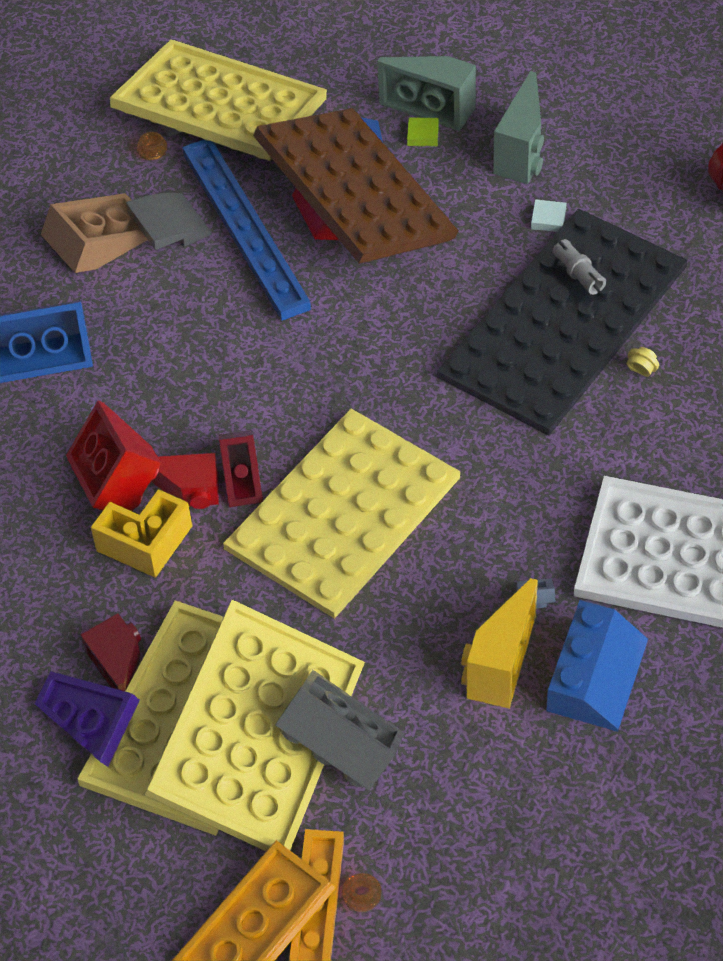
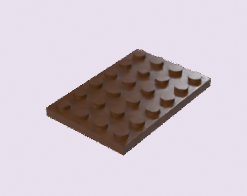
M353 108L256 127L253 135L254 138L359 264L448 242L456 237L459 230Z

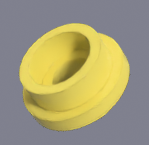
M645 347L630 349L627 355L629 359L626 363L629 369L645 377H649L652 372L657 371L659 362L653 351Z

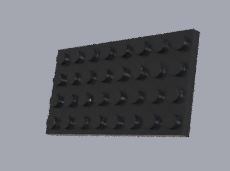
M578 208L437 370V378L549 436L685 270L688 260ZM561 240H568L580 254L586 255L591 260L592 267L606 279V285L601 291L593 285L598 292L597 294H590L578 279L571 278L567 273V268L552 254V250L557 243L565 249Z

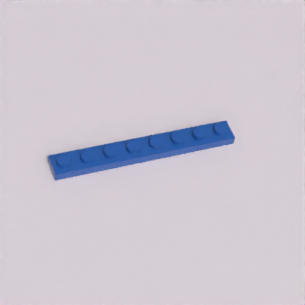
M203 139L182 147L183 156L281 321L311 310L309 298L214 142Z

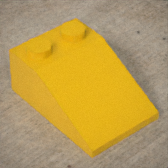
M530 578L476 630L472 645L466 643L461 665L465 666L461 684L467 686V699L510 709L536 619L538 580Z

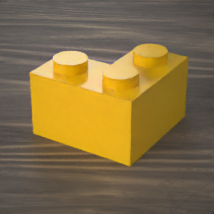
M158 489L140 515L109 502L91 526V531L97 552L156 578L192 528L188 502Z

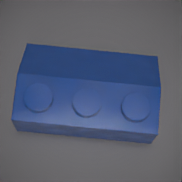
M82 300L0 314V383L93 367Z
M579 600L548 688L546 711L618 732L648 638L615 609Z

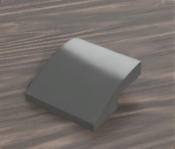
M159 193L126 202L127 212L155 250L180 241L185 247L212 235L211 230L182 193Z

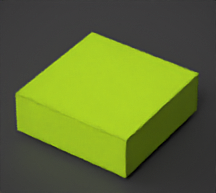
M409 117L407 146H438L439 118Z

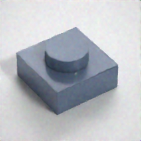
M552 578L538 579L536 609L544 608L548 603L556 602ZM517 581V582H516L517 591H518L527 581Z

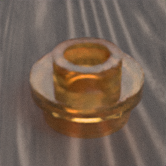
M148 132L140 137L137 144V152L143 159L156 160L166 154L167 142L159 133Z
M358 873L352 875L345 881L342 888L345 904L354 911H369L376 907L381 899L380 883L370 874ZM363 886L368 888L369 891L364 895H359L355 893V890Z

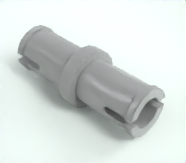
M561 240L565 249L557 243L552 250V254L567 268L568 275L573 279H578L592 295L598 293L593 285L601 291L606 285V279L592 267L591 260L586 255L580 254L568 240Z

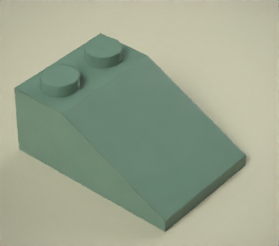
M449 56L380 57L377 61L379 104L419 118H439L440 125L458 131L462 129L476 108V65Z
M532 71L529 72L494 131L493 174L525 184L529 183L533 175L537 176L540 173L543 165L540 151L543 146L544 136L541 135L536 72Z

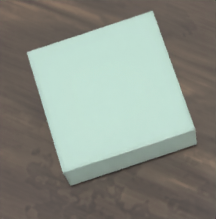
M535 200L531 229L558 232L564 225L567 203Z

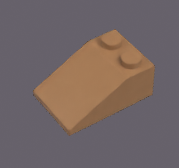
M126 193L50 204L41 232L42 237L74 273L98 269L147 241L145 235L127 212L126 202L131 201Z

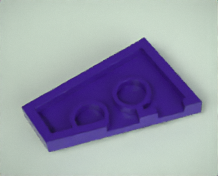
M50 671L35 705L68 732L79 744L85 747L96 759L108 767L140 699L129 692Z

